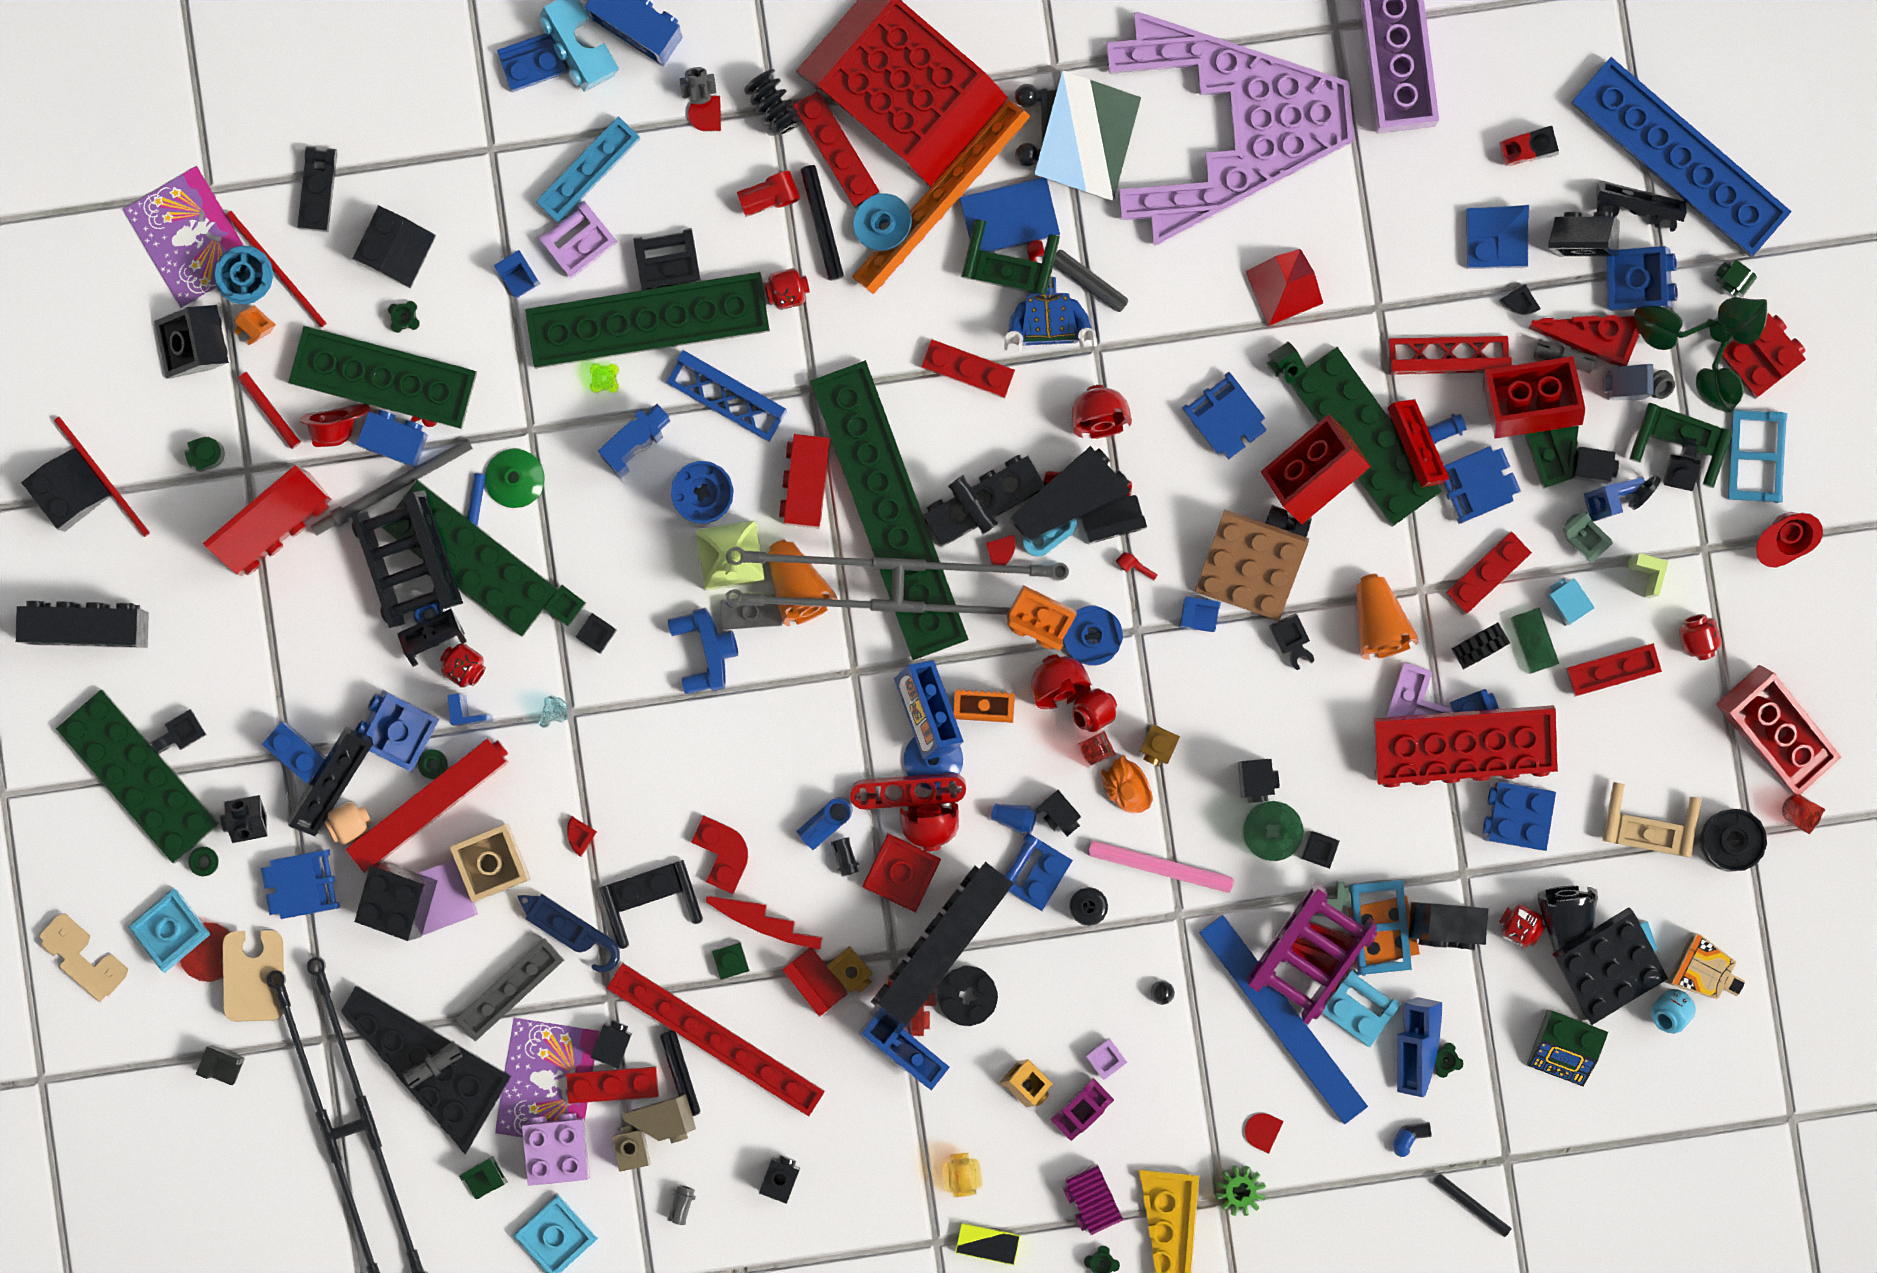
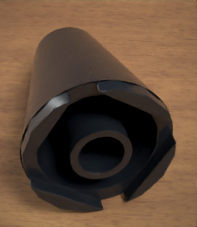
M1572 885L1546 889L1545 896L1538 893V904L1554 952L1594 928L1598 902L1597 889L1587 886L1588 892L1579 891V886Z

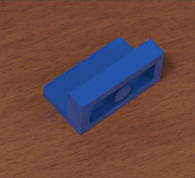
M447 695L451 725L466 726L493 722L492 715L469 716L466 695Z

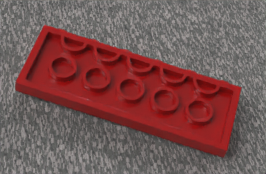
M1554 705L1374 718L1375 778L1378 785L1382 784L1384 787H1398L1400 783L1412 782L1414 785H1427L1430 781L1442 780L1444 783H1456L1464 778L1486 781L1491 776L1514 779L1520 777V774H1532L1533 776L1543 777L1548 776L1550 772H1558L1556 708Z

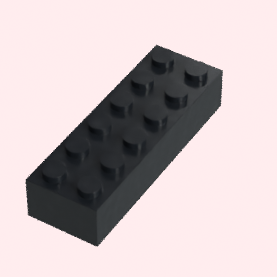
M986 861L980 868L974 865L960 883V886L964 888L962 892L956 889L942 907L946 913L943 915L939 912L924 932L928 934L927 938L925 939L923 936H920L906 954L911 959L908 962L903 959L888 979L892 981V984L889 986L885 983L871 1000V1003L875 1006L870 1013L899 1035L1014 883Z

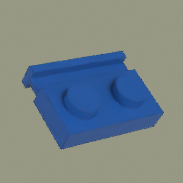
M545 33L497 50L512 92L568 73L564 60H561L555 51L554 44L556 43L550 34L547 35Z

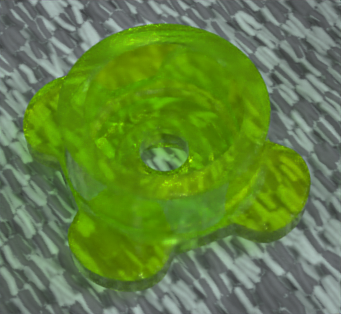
M593 364L590 367V373L592 374L590 389L592 392L609 391L610 393H615L618 391L617 374L619 373V368L616 364H610L609 366ZM602 376H607V380L602 381Z

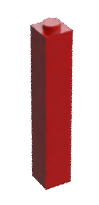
M487 738L345 850L362 872L368 873L370 865L385 860L507 765L509 761L505 756L509 754L499 740L493 742L492 739Z

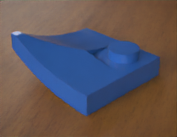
M1529 205L1466 209L1467 269L1528 267Z

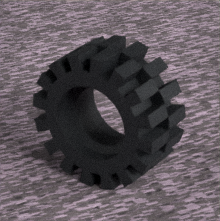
M1499 622L1451 649L1462 669H1466L1510 644Z

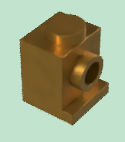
M851 946L827 965V968L849 993L854 990L860 993L872 983L869 977L873 972ZM850 966L857 969L858 973L854 978H849L846 975V969Z
M1029 1059L1017 1061L999 1082L1025 1107L1041 1105L1049 1096L1047 1091L1053 1085ZM1024 1081L1029 1084L1028 1090L1022 1086Z

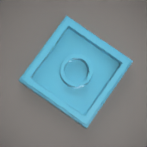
M175 888L128 926L158 968L164 973L210 935V932Z
M559 1194L513 1234L516 1240L546 1273H561L598 1239Z

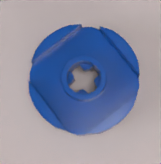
M1086 606L1077 610V615L1063 638L1067 652L1075 660L1088 666L1102 665L1110 661L1119 651L1123 640V631L1118 618L1108 610L1098 606ZM1093 627L1095 632H1101V637L1097 638L1098 643L1094 645L1090 640L1086 641L1084 635L1088 634V628Z

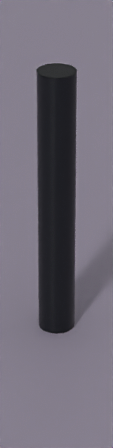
M1439 1173L1434 1178V1184L1504 1238L1509 1234L1512 1229L1510 1226L1444 1175Z

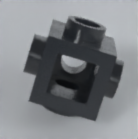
M260 795L224 802L225 814L220 815L223 832L229 833L232 843L268 836L267 814Z

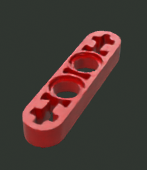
M957 773L864 779L853 784L850 799L855 807L864 810L955 803L964 798L966 794V781ZM951 781H955L956 786H961V788L957 789L956 794H951L949 789H941V796H936L937 786L935 782H940V788L949 787ZM919 783L929 784L932 789L931 794L927 797L918 796L914 790L916 785ZM890 785H896L902 790V795L895 800L889 799L885 795V789ZM876 786H881V800L879 801L876 800L877 794L869 795L867 801H862L861 796L855 795L860 793L861 788H866L867 793H876Z

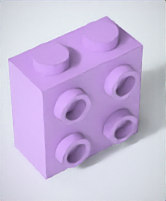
M576 1113L558 1115L559 1120L547 1121L546 1116L528 1118L529 1123L522 1125L528 1186L581 1181L590 1178L584 1117L577 1118Z

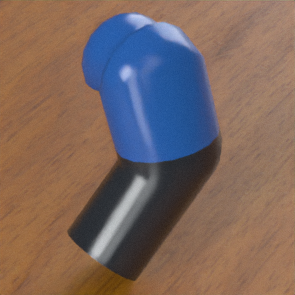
M1430 1122L1401 1127L1393 1139L1392 1147L1394 1153L1399 1157H1406L1409 1155L1410 1148L1416 1139L1432 1137Z

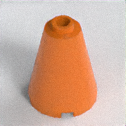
M780 540L770 546L771 550L767 553L804 556L794 542H787L786 540ZM768 562L776 597L838 599L835 592L812 564ZM778 604L781 620L786 626H790L789 621L795 620L797 625L828 611L825 606Z
M1373 573L1360 578L1361 582L1356 585L1359 652L1361 658L1370 660L1369 654L1376 653L1378 659L1409 650L1410 642L1417 645L1419 643L1418 636L1385 577H1378V574Z

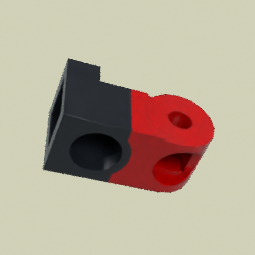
M1552 125L1506 139L1499 143L1505 166L1517 165L1526 161H1534L1559 154Z

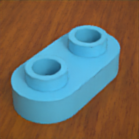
M1077 521L1068 524L1065 529H1057L1041 537L1044 544L1039 548L1035 547L1032 542L1029 543L1024 537L1023 546L1026 552L1035 557L1046 555L1074 533Z

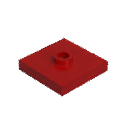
M887 833L862 887L916 913L941 858Z

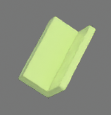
M1642 553L1630 556L1627 565L1628 569L1649 574L1644 597L1651 599L1660 595L1668 561Z

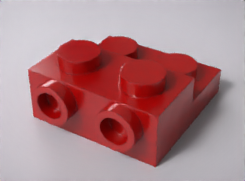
M1769 313L1767 314L1765 328L1755 342L1741 344L1733 340L1726 346L1722 355L1724 361L1740 376L1743 384L1755 399L1806 360L1803 356L1806 350L1801 342L1796 338L1790 340L1784 332L1787 326L1783 320L1777 315L1772 317Z

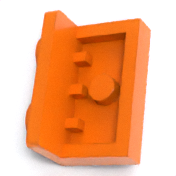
M1023 585L1007 613V625L1017 635L1023 637L1028 635L1035 638L1036 642L1046 649H1052L1053 647L1061 650L1063 638L1077 613L1076 610Z

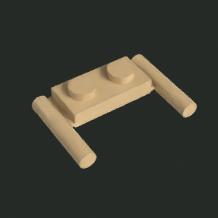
M1613 782L1602 841L1691 858L1701 798H1689L1685 825L1682 826L1620 814L1625 784Z

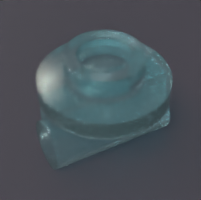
M553 695L545 698V706L538 721L539 725L547 728L554 719L560 723L568 719V706L562 698Z

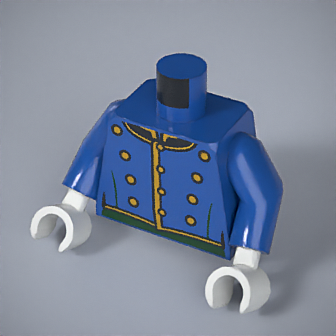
M1050 277L1046 295L1030 294L1027 295V300L1018 303L1009 319L1004 349L1007 350L1008 345L1011 343L1018 345V352H1020L1022 346L1075 344L1078 341L1080 348L1084 349V341L1091 340L1094 342V346H1097L1096 332L1092 329L1089 316L1078 300L1071 299L1069 293H1057L1056 277Z

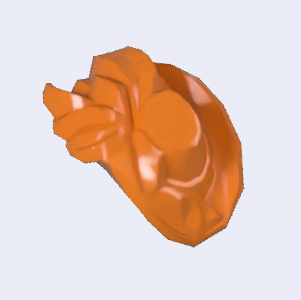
M1122 755L1114 760L1113 766L1109 768L1108 772L1103 769L1101 770L1103 787L1105 788L1107 798L1112 800L1119 808L1125 812L1135 814L1142 813L1151 807L1153 801L1151 787L1145 774L1136 763L1127 760L1126 756Z

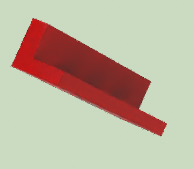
M1508 336L1388 339L1389 375L1484 373L1487 369L1512 366V357H1509ZM1476 343H1484L1479 349L1474 345ZM1489 343H1501L1502 357L1488 358L1481 351ZM1429 344H1437L1445 354L1441 359H1428L1422 352ZM1444 344L1454 345L1450 349H1448ZM1459 344H1467L1476 353L1471 358H1457L1452 351ZM1395 345H1408L1416 354L1412 359L1396 360ZM1414 345L1424 346L1420 350H1418Z

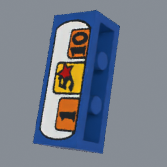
M934 660L906 666L894 678L923 761L950 755L964 741Z

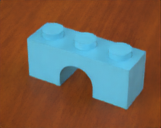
M556 0L543 7L540 13V25L547 35L550 34L555 41V51L561 60L565 59L571 69L569 70L570 77L576 86L580 85L583 92L615 76L619 68L605 43L595 48H585L575 39L574 31L584 26L589 18L580 0Z

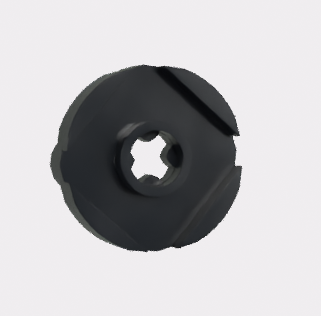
M962 966L952 970L943 978L938 991V1001L942 1012L950 1021L962 1026H973L983 1023L992 1015L997 1005L998 992L993 979L987 972L974 966ZM967 987L972 988V993L977 995L976 1000H971L969 1005L963 1004V998L959 997L960 991L965 992Z

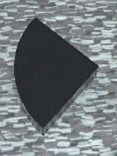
M1526 284L1499 300L1504 308L1520 315L1533 314L1541 310Z

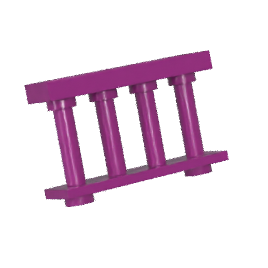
M1316 881L1247 976L1248 986L1257 992L1260 991L1263 985L1265 987L1270 986L1304 1008L1301 1012V1017L1307 1025L1312 1019L1316 1020L1320 1017L1325 1009V1004H1323L1363 947H1369L1377 936V926L1373 919L1369 917L1364 926L1334 908L1327 903L1325 887ZM1315 913H1322L1356 936L1346 951L1310 927L1309 921ZM1297 937L1300 939L1306 938L1339 960L1329 975L1293 952V947L1291 946ZM1280 961L1282 963L1288 962L1321 984L1311 999L1276 976L1274 970Z

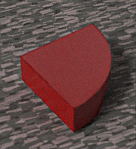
M1015 535L986 543L992 565L1008 564L1015 551Z
M571 816L567 826L568 840L575 853L582 857L598 831Z

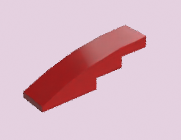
M714 896L706 897V903L732 920L761 934L787 943L821 949L823 937L793 933L795 921L767 917V904Z

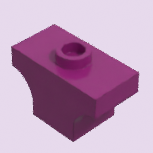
M1093 1077L1050 1120L1072 1141L1104 1113L1105 1109L1114 1101V1098Z

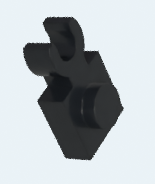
M1296 613L1269 626L1281 653L1291 652L1290 663L1296 670L1300 669L1297 659L1301 655H1306L1310 663L1314 662L1313 654L1303 647V644L1310 640Z

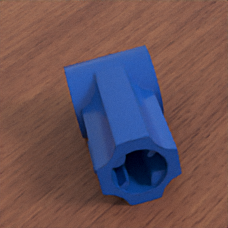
M842 797L830 800L828 804L796 832L807 846L815 850L851 818L853 812L851 803ZM835 803L844 805L847 811L845 818L835 819L830 812L831 806Z

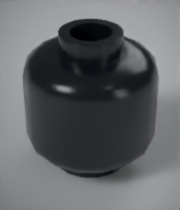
M1080 888L1070 899V914L1081 925H1097L1107 915V898L1096 888ZM1089 901H1092L1095 906H1091ZM1086 902L1087 907L1084 909L1083 905ZM1089 909H1094L1090 913L1087 912Z

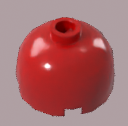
M1093 385L1087 388V391L1077 398L1072 407L1073 431L1075 435L1083 438L1082 433H1090L1091 439L1110 437L1123 432L1124 424L1128 423L1129 426L1132 424L1127 400L1118 391L1104 388L1103 385Z
M1057 654L1044 658L1042 664L1031 677V690L1037 708L1043 710L1057 708L1055 702L1067 699V705L1073 703L1078 697L1090 691V685H1092L1087 671L1080 662L1069 657H1059Z
M949 803V806L941 804L908 806L907 811L901 808L900 824L904 836L914 845L923 847L924 851L940 850L941 845L951 841L959 829L958 804Z

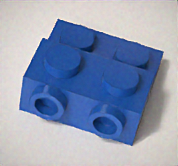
M1658 246L1620 249L1619 256H1606L1608 310H1633L1643 306L1673 308L1672 301H1677L1678 288L1676 283H1672L1671 271H1676L1677 259L1675 253H1671L1670 248Z
M382 690L380 695L376 693L371 698L368 705V710L371 713L366 722L361 720L358 723L355 731L372 737L374 744L370 748V752L412 772L439 718Z
M1496 782L1495 787H1490L1488 794V805H1492L1490 817L1486 816L1483 824V834L1487 835L1486 841L1547 851L1556 792Z

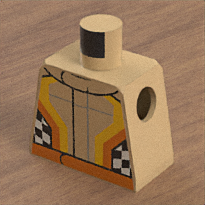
M1692 932L1666 983L1718 999L1722 990L1738 996L1744 987L1745 980L1731 974L1736 965L1734 959L1702 935Z

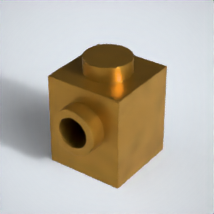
M1152 724L1139 751L1145 754L1143 760L1160 767L1161 762L1168 764L1180 736Z

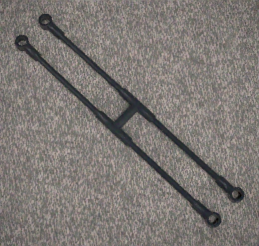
M321 957L310 959L307 963V970L314 976L320 996H323L356 1095L355 1101L361 1118L332 1128L326 1109H323L290 1009V999L285 987L286 975L280 970L272 971L267 976V983L274 989L279 1007L283 1009L316 1109L315 1115L319 1123L318 1125L320 1126L319 1128L331 1163H334L367 1262V1272L380 1273L377 1263L374 1262L341 1163L342 1156L336 1141L364 1130L371 1150H374L407 1249L406 1255L412 1273H428L423 1269L417 1249H414L381 1150L382 1144L366 1095L363 1096L330 996L331 990L325 974V960ZM315 960L319 961L322 965L321 970L318 972L314 971L311 967L312 962ZM274 974H279L282 978L279 985H275L272 982L271 978Z

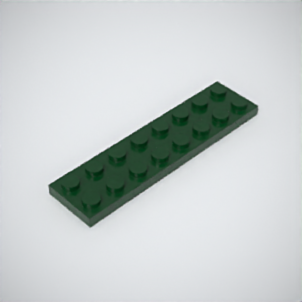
M761 272L525 309L535 369L770 332Z

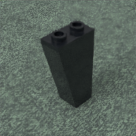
M1089 446L1015 512L1009 521L1030 543L1125 498L1130 493V489L1127 487L1130 482L1121 471L1118 470L1115 473L1107 465L1110 460L1100 448L1094 450Z

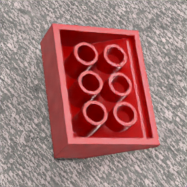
M294 465L203 542V544L236 575L242 576L246 574L249 576L261 566L259 561L267 554L271 557L283 548L282 542L288 536L295 537L307 527L305 522L313 515L315 518H318L329 509L327 503L332 498L310 472Z

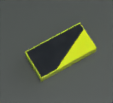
M961 1223L955 1253L1014 1265L1020 1235Z

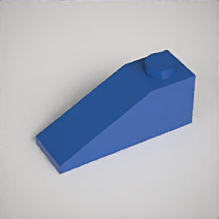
M873 1015L858 1032L875 1048L931 1091L950 1068V1066L906 1030L903 1029L898 1035Z

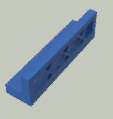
M682 349L677 358L678 363L666 383L770 442L787 413L786 408ZM683 366L694 371L697 380L696 384L683 386L675 381ZM699 375L708 379V381L700 382ZM715 383L720 386L723 398L709 401L704 397L702 386ZM699 388L700 395L690 389ZM725 390L734 395L726 397ZM741 398L746 401L749 413L739 416L732 414L728 401ZM724 402L726 410L716 404ZM750 404L760 410L752 412ZM767 413L776 419L769 431L765 433L756 427L753 416ZM750 417L752 425L744 421L743 418Z

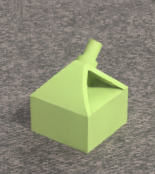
M755 520L696 530L704 585L707 591L766 582L763 563H741L740 565L733 566L726 560L727 551L733 547H740L744 551H761ZM732 551L731 559L738 562L740 560V553Z

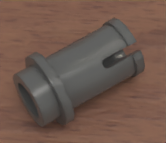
M678 1185L677 1189L673 1190L672 1194L675 1196L667 1218L668 1221L678 1225H686L691 1202L696 1198L694 1195L695 1189Z

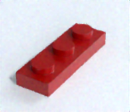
M931 339L921 366L922 369L1004 399L1015 373V370L933 339Z
M1416 400L1398 401L1388 406L1387 409L1420 486L1439 485L1449 480V476Z
M1511 531L1445 593L1467 614L1530 556L1532 552Z
M1654 643L1566 668L1574 697L1662 672Z
M657 1066L566 1074L568 1104L659 1097Z

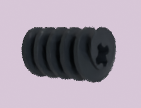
M775 69L758 75L744 89L746 95L754 94L749 101L752 105H759L755 110L756 114L765 115L761 120L763 126L771 125L767 129L769 136L785 134L803 123V120L793 121L792 119L798 113L797 109L787 110L792 100L781 99L787 92L786 89L776 90L775 87L781 82L780 78L770 79Z

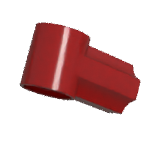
M789 170L774 174L766 178L763 183L737 192L745 217L772 207L781 208L800 200L794 179Z

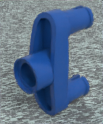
M705 607L693 610L692 614L668 619L671 636L694 631L700 633L708 664L706 672L682 677L685 694L712 689V691L724 689L726 685L725 659L738 656V647L733 631L729 630L718 633L714 621Z

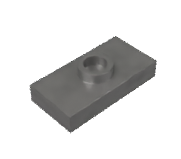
M729 599L732 604L739 602V599ZM721 600L722 630L782 626L778 604H764V606L740 605L739 607L731 608L726 605L724 600Z

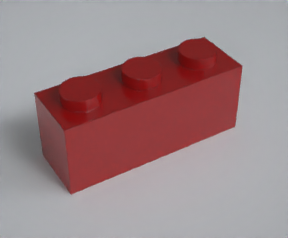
M794 434L793 441H787L786 458L791 459L790 471L784 470L782 488H788L787 498L786 500H781L779 517L784 518L785 525L821 528L830 438Z

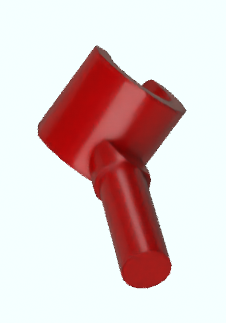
M1042 241L1030 242L1027 245V254L1030 261L1037 262L1036 258L1044 255Z
M1123 553L1116 560V563L1126 573L1134 567L1153 581L1158 576V574L1142 565L1130 553Z

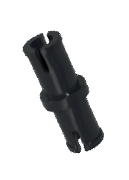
M964 475L948 485L962 504V511L970 515L982 535L998 524L982 503L984 501L982 496L978 497Z

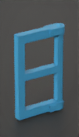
M1733 410L1728 500L1783 502L1785 438L1788 413ZM1741 420L1778 422L1776 453L1739 451ZM1738 460L1776 461L1774 493L1737 491Z
M1403 880L1365 884L1353 883L1349 885L1353 920L1362 925L1359 893L1396 890L1399 922L1376 924V932L1400 929L1403 962L1366 965L1363 947L1357 956L1358 975L1365 976L1366 974L1412 970Z

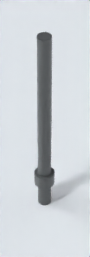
M463 440L349 505L330 511L331 515L311 525L312 530L318 536L335 525L340 527L349 522L348 518L351 517V514L361 512L472 450L473 448L469 440Z

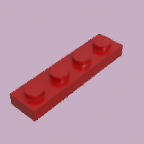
M819 91L794 104V110L797 109V115L800 120H803V125L854 208L861 205L869 197L879 194L878 187Z

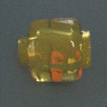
M968 1153L951 1155V1161L945 1162L942 1165L944 1188L948 1193H953V1198L977 1195L976 1190L980 1189L983 1185L979 1160L969 1158Z

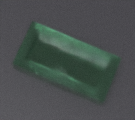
M1540 607L1510 617L1530 674L1559 664Z

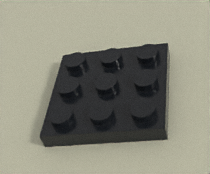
M1630 907L1552 953L1587 1021L1591 1025L1668 979L1634 911Z

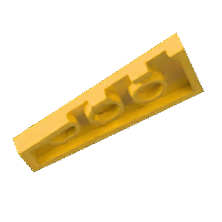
M1140 1169V1181L1142 1182L1143 1199L1147 1212L1155 1272L1192 1273L1200 1175Z

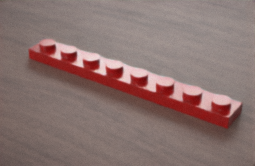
M624 962L607 986V989L808 1117L825 1092L824 1089Z

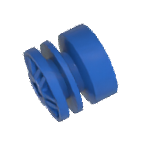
M697 461L687 464L677 473L672 482L671 498L675 509L683 518L693 523L708 524L719 520L728 512L733 502L734 488L730 476L722 467L712 462ZM702 484L707 485V491L711 492L710 498L705 497L703 501H699L698 495L694 493L695 488H701Z

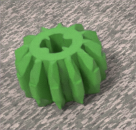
M1233 1165V1176L1230 1177L1225 1170L1221 1172L1227 1181L1226 1183L1216 1181L1215 1185L1224 1189V1191L1215 1193L1216 1199L1227 1197L1220 1207L1225 1210L1233 1204L1231 1215L1236 1216L1239 1207H1241L1243 1215L1248 1216V1205H1251L1256 1211L1259 1209L1258 1204L1254 1202L1255 1198L1265 1200V1195L1256 1192V1190L1264 1189L1266 1185L1264 1182L1254 1184L1260 1177V1174L1256 1171L1248 1177L1250 1172L1249 1166L1245 1165L1242 1174H1239L1237 1165ZM1241 1183H1245L1244 1187L1248 1190L1247 1195L1241 1194L1240 1198H1236L1237 1194L1233 1191V1188L1239 1187Z

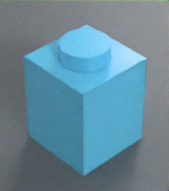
M1564 577L1549 587L1552 592L1546 597L1566 626L1595 608L1575 578L1567 582Z

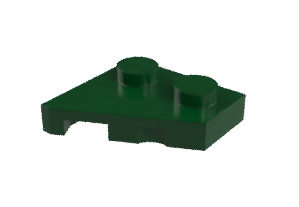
M1579 426L1524 434L1543 489L1573 479Z

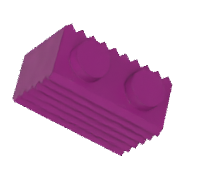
M1094 1164L1065 1178L1067 1185L1062 1188L1069 1204L1076 1202L1080 1213L1076 1214L1075 1217L1082 1231L1088 1229L1090 1235H1093L1123 1221L1098 1164Z

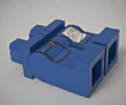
M658 404L653 406L646 414L640 409L634 415L636 420L630 421L598 450L600 457L621 479L630 471L626 463L639 451L647 450L652 445L653 440L658 443L663 438L661 430L671 422L669 415Z

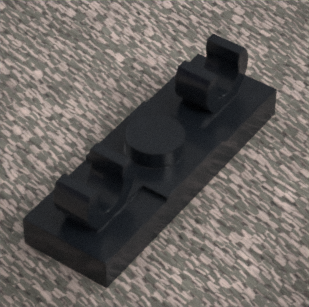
M1599 180L1597 185V212L1602 211L1604 205L1610 204L1613 206L1612 216L1617 217L1619 206H1622L1638 216H1646V214L1655 215V228H1659L1660 222L1663 219H1669L1671 221V232L1676 230L1677 221L1684 222L1687 213L1685 201Z

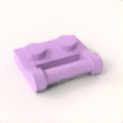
M585 201L577 206L579 209L547 234L544 232L538 237L571 279L617 243V240ZM587 218L590 224L558 249L554 243Z

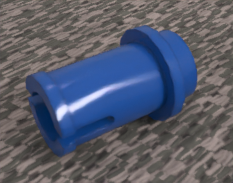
M1454 413L1451 414V418L1432 426H1427L1434 444L1456 434L1461 436L1463 435L1462 432L1467 430L1461 414L1455 415Z

